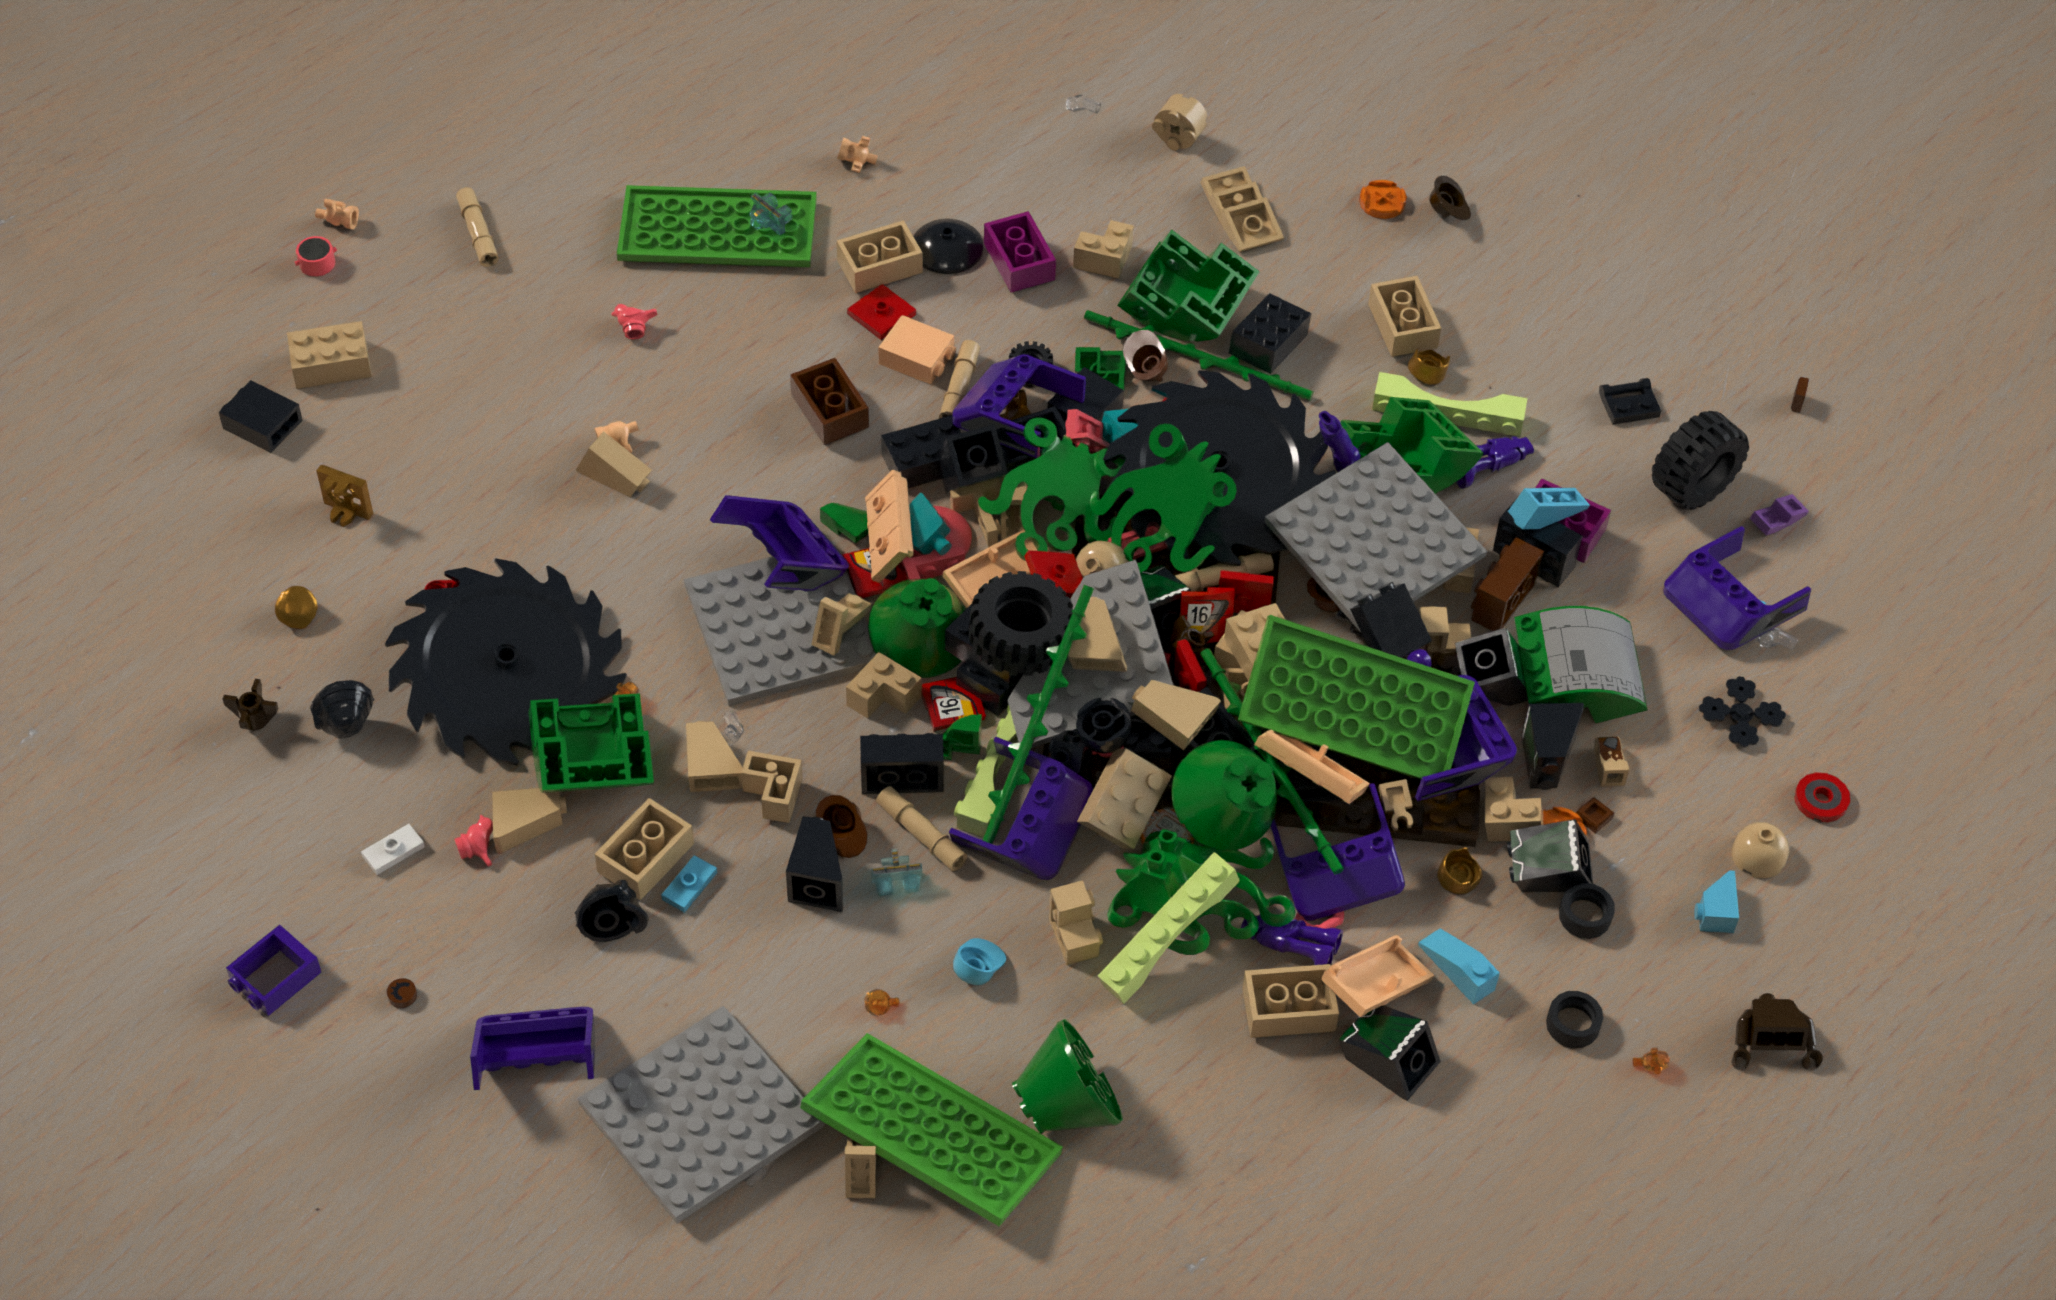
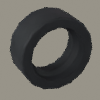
M1590 883L1576 884L1566 890L1559 907V919L1562 926L1570 934L1587 939L1604 934L1611 925L1615 913V903L1611 895L1604 888ZM1576 901H1590L1601 908L1603 916L1600 920L1584 921L1572 913L1570 906Z
M1566 991L1559 994L1551 1002L1546 1018L1547 1030L1551 1037L1559 1044L1570 1048H1583L1592 1044L1598 1038L1604 1019L1603 1011L1598 1001L1589 994L1580 991ZM1566 1008L1582 1010L1591 1019V1027L1583 1031L1568 1029L1559 1021V1011Z

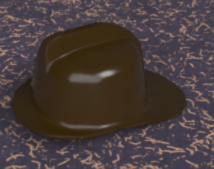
M1441 175L1437 177L1434 182V189L1429 196V202L1434 211L1442 218L1452 215L1460 220L1470 219L1471 211L1458 183L1448 176Z

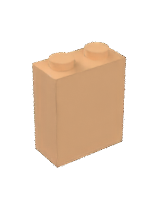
M902 315L878 347L879 364L931 385L936 377L942 375L948 360L951 361L955 356L954 335Z

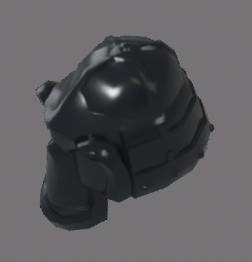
M354 680L336 681L325 686L316 694L310 706L315 728L317 730L322 729L325 733L338 739L358 734L363 728V723H365L375 700L371 689L364 683Z
M618 880L614 884L596 885L588 892L574 912L576 927H578L581 934L585 938L587 937L592 941L599 942L616 940L633 931L636 934L640 933L647 927L649 918L639 905V899L636 898L635 891L628 886L626 880Z

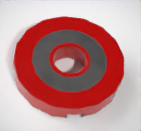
M1815 772L1807 774L1799 781L1794 799L1799 811L1806 817L1813 820L1814 818L1821 819V822H1832L1845 815L1850 804V792L1839 778L1828 773ZM1823 794L1829 800L1821 801L1816 797V795Z

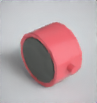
M307 237L297 245V261H294L296 266L299 265L302 273L308 276H323L334 268L336 263L334 252L337 249L324 237Z

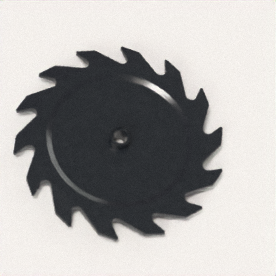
M1202 370L1198 371V375L1207 384L1204 388L1174 381L1152 386V391L1166 397L1165 401L1132 406L1117 418L1118 422L1135 423L1138 426L1111 442L1105 453L1104 463L1118 458L1125 460L1112 482L1122 474L1156 466L1166 461V459L1156 456L1149 447V437L1152 430L1161 424H1171L1177 427L1182 433L1189 451L1201 442H1208V447L1201 462L1212 455L1219 454L1221 456L1216 466L1222 467H1216L1214 473L1223 472L1233 479L1237 490L1235 499L1229 505L1223 507L1215 506L1210 514L1206 515L1190 545H1195L1199 549L1213 545L1215 549L1209 557L1219 564L1241 566V561L1232 552V549L1236 547L1267 555L1287 550V547L1280 540L1273 537V531L1264 522L1265 516L1336 474L1335 470L1321 475L1313 472L1327 451L1328 445L1324 443L1321 431L1314 438L1305 436L1306 407L1297 395L1292 394L1289 407L1282 408L1279 406L1268 383L1251 373L1248 374L1251 387L1249 390H1243L1219 372ZM1164 432L1159 437V442L1163 447H1169L1173 442V436L1169 432ZM1225 484L1224 490H1223V492H1222V494H1223L1222 498H1223V497L1227 494V492H1228V487H1227L1226 484ZM1128 488L1122 492L1113 505L1124 495L1132 497L1134 494L1133 488ZM1144 509L1131 518V527L1139 538L1145 537L1148 527L1155 526L1160 530L1162 524L1161 516L1154 509ZM1174 536L1164 540L1170 554L1176 541ZM1187 549L1184 554V559H1189Z
M496 558L494 563L503 573L502 576L496 577L467 567L444 571V576L459 584L458 587L421 590L405 601L406 606L421 607L426 611L395 626L385 642L386 647L402 643L408 645L405 652L389 670V692L394 691L403 683L411 684L412 689L407 717L415 731H420L425 718H434L444 746L460 758H465L463 742L465 740H472L496 762L518 765L519 761L510 750V747L519 746L532 750L528 712L530 700L558 699L559 706L597 704L618 693L627 674L622 673L610 677L604 674V671L622 649L621 629L618 628L607 638L599 635L603 606L593 590L590 591L585 604H578L574 600L566 577L551 566H546L548 581L541 583L517 562Z

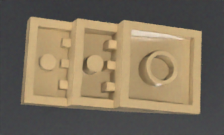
M1245 166L1201 179L1200 183L1210 205L1239 252L1284 239L1267 198L1262 197L1256 181H1251Z

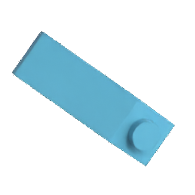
M1524 488L1508 512L1514 518V522L1518 527L1522 529H1541L1588 509L1590 505L1576 488Z
M1441 928L1418 943V946L1473 1005L1495 991L1500 972L1481 952Z

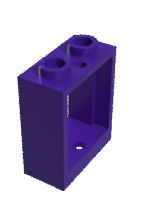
M280 924L226 967L230 978L228 980L230 987L237 994L242 992L253 1009L256 1011L261 1009L268 1016L322 973L318 958ZM281 951L299 968L263 996L246 978Z

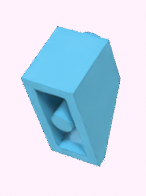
M1728 871L1703 892L1700 903L1695 904L1694 917L1695 920H1699L1700 931L1734 933L1739 920L1735 871Z

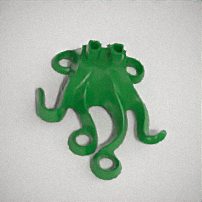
M1044 418L1029 420L1024 427V437L1029 444L1043 448L1042 456L1011 470L1004 477L1000 494L996 500L991 501L984 496L979 497L978 504L980 508L989 514L1003 513L1009 508L1018 484L1023 482L1027 486L1021 503V521L1025 532L1017 536L1015 544L1017 555L1024 561H1026L1024 556L1028 551L1024 545L1026 540H1031L1037 551L1047 552V543L1053 550L1058 552L1071 550L1077 543V535L1069 524L1078 515L1083 516L1084 534L1089 543L1108 541V538H1111L1116 517L1111 520L1107 530H1099L1098 515L1094 514L1090 508V497L1094 491H1097L1099 501L1101 477L1104 475L1115 477L1125 460L1122 458L1112 460L1111 462L1116 464L1117 469H1109L1103 460L1108 448L1090 454L1088 445L1080 442L1078 447H1074L1071 438L1066 435L1060 441L1057 437L1056 426L1051 421ZM1034 428L1040 429L1043 432L1044 438L1038 437L1034 432ZM1042 499L1051 502L1054 509L1058 511L1064 510L1059 520L1048 525L1046 530L1047 543L1042 536L1036 533L1033 525V511L1036 504ZM1062 530L1065 532L1068 540H1059L1055 535V531Z
M1161 424L1152 430L1149 437V447L1156 456L1164 458L1166 461L1156 466L1122 474L1112 482L1099 501L1097 491H1094L1090 497L1092 512L1096 515H1103L1111 508L1122 492L1128 488H1133L1134 494L1119 511L1112 528L1111 542L1121 548L1124 527L1133 515L1144 509H1154L1161 516L1162 524L1156 534L1134 540L1124 548L1126 560L1129 562L1133 561V555L1137 549H1144L1146 557L1144 561L1137 563L1140 573L1147 570L1152 563L1150 546L1163 542L1170 536L1176 538L1170 554V561L1173 566L1182 572L1191 571L1200 566L1214 551V546L1208 545L1200 549L1191 559H1184L1185 551L1198 532L1206 515H1209L1215 506L1223 507L1229 505L1235 499L1237 492L1236 484L1230 476L1223 472L1214 473L1221 457L1219 454L1212 455L1201 462L1208 447V442H1201L1189 451L1187 443L1177 427L1171 424ZM1169 432L1173 436V442L1169 447L1165 448L1160 444L1159 437L1162 433ZM1225 484H1226L1227 487H1228V492H1227V494L1222 498V496H1223L1222 492H1223L1224 487H1225Z
M1166 829L1155 831L1145 839L1140 855L1129 852L1123 853L1127 863L1133 869H1116L1118 877L1126 885L1113 898L1108 908L1107 918L1113 926L1121 928L1130 927L1140 920L1143 911L1155 915L1214 852L1226 862L1235 863L1246 868L1261 869L1272 860L1274 854L1273 845L1267 838H1261V853L1258 857H1254L1239 850L1221 851L1207 846L1193 845L1187 842L1186 839L1178 837L1176 832ZM1237 873L1240 881L1235 887L1250 894L1258 906L1262 920L1266 924L1273 927H1281L1293 920L1296 913L1295 906L1288 897L1278 895L1266 899L1262 890L1253 881ZM1222 899L1219 903L1203 912L1183 930L1184 933L1192 936L1195 940L1182 941L1175 939L1168 949L1183 955H1196L1205 951L1209 946L1210 936L1206 928L1197 921L1198 918L1205 915L1215 914L1221 916L1224 919L1226 933L1234 939L1246 940L1254 936L1258 931L1259 922L1255 914L1243 904L1234 900ZM1280 904L1284 907L1285 911L1282 914L1275 915L1268 911V908L1271 905ZM1121 906H1129L1133 909V913L1125 917L1120 916L1117 910ZM1242 917L1247 920L1248 924L1244 928H1235L1231 925V921L1234 918Z

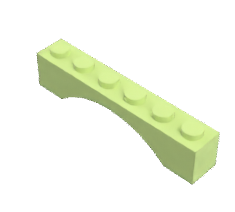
M1379 372L1372 410L1384 413L1390 397L1430 400L1456 426L1520 437L1528 398L1501 394L1479 401L1450 400L1423 391L1404 376Z
M1008 705V714L1005 719L1001 718L999 721L996 737L1011 743H1019ZM993 738L990 739L987 745L985 759H980L975 772L977 775L974 780L970 779L966 786L964 800L958 801L954 811V816L957 817L958 829L984 837L991 820L990 815L993 814L996 807L988 797L990 791H994L996 775L1007 758L996 753Z
M1214 852L1098 975L1102 985L1119 1001L1125 1004L1144 984L1158 959L1176 937L1203 912L1219 903L1240 881L1236 870Z

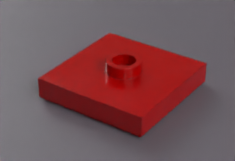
M881 284L847 308V315L882 340L888 335L902 315L911 319L916 316V309L884 284Z
M1028 550L1024 556L1031 575L1036 573L1040 574L1041 578L1045 580L1047 578L1051 579L1056 583L1055 586H1060L1066 592V597L1068 596L1071 599L1083 580L1074 554Z
M1221 570L1219 588L1235 589L1233 612L1239 613L1241 610L1249 612L1270 605L1274 577Z
M1188 640L1177 641L1174 675L1181 688L1199 692L1206 687L1207 679Z

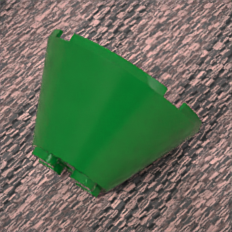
M934 578L902 581L884 591L874 603L868 622L870 643L876 654L880 652L921 678L940 676L951 671L962 662V660L945 650V630L967 608L950 587L938 582Z
M1211 741L1196 747L1180 762L1173 778L1172 801L1178 820L1181 824L1185 825L1196 841L1215 850L1233 851L1254 844L1268 831L1277 810V789L1272 767L1264 762L1253 750L1233 741Z
M1066 1019L1057 1022L1021 1075L1012 1082L1015 1092L1023 1099L1019 1105L1027 1118L1033 1116V1123L1040 1134L1046 1131L1116 1126L1123 1121V1116L1110 1083L1104 1072L1098 1075L1090 1061L1095 1056L1079 1032Z

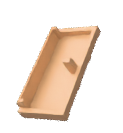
M891 470L865 497L872 569L871 578L879 583L906 556L911 558L914 554L907 479L901 477V472Z
M1024 529L943 571V578L966 608L972 604L978 589L983 584H988L990 579L996 576L1001 578L1002 574L1008 572L1018 574V571H1026V574L1031 575L1027 562L1017 555L1015 546L1017 536L1025 532ZM1031 540L1024 541V545L1028 550L1037 551Z
M1273 730L1260 735L1254 744L1256 747L1282 761L1288 767L1306 776L1317 785L1343 799L1348 804L1364 794L1370 784L1325 756L1329 748L1325 744L1317 751L1302 741L1277 734Z
M1394 935L1331 965L1329 970L1324 972L1321 979L1361 1017L1424 984L1430 983L1435 975L1401 944L1402 938Z

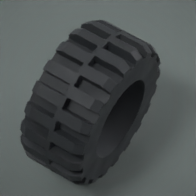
M1704 411L1698 416L1694 415L1688 422L1680 425L1679 429L1673 432L1669 437L1670 439L1661 447V452L1657 454L1655 464L1652 466V480L1655 487L1678 507L1688 510L1702 507L1708 501L1714 500L1719 493H1722L1726 486L1736 478L1735 475L1742 469V464L1746 461L1747 452L1749 451L1748 437L1718 411Z
M1018 571V574L1008 572L1002 574L1001 578L996 576L990 579L988 584L985 583L978 589V593L972 601L969 640L973 645L975 653L978 656L982 655L981 660L987 665L992 664L995 670L1000 672L1005 670L1009 672V675L1017 676V673H1024V676H1032L1037 671L1040 674L1048 671V667L1052 666L1053 660L1047 654V648L1060 645L1072 616L1073 604L1068 596L1066 597V592L1060 586L1056 587V583L1051 579L1047 578L1045 580L1041 578L1040 574L1036 573L1028 575L1026 571ZM1021 615L1036 620L1043 627L1036 631L1020 632L1008 628L1000 620L1008 616Z

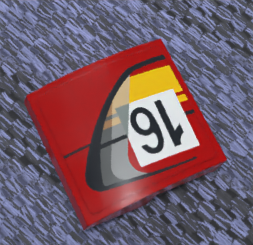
M869 548L842 554L849 564L847 571L850 575L854 592L861 598L881 594L891 586L907 580L900 562L880 583L873 581L871 578L872 569Z
M1208 587L1207 592L1181 591L1180 616L1184 615L1191 625L1187 630L1193 628L1201 634L1212 631L1214 636L1207 643L1218 642L1225 633L1226 619L1233 617L1235 589Z
M956 677L922 684V700L925 709L928 711L933 732L947 729L958 719L969 715L982 714V720H985L986 714L981 699L956 685Z

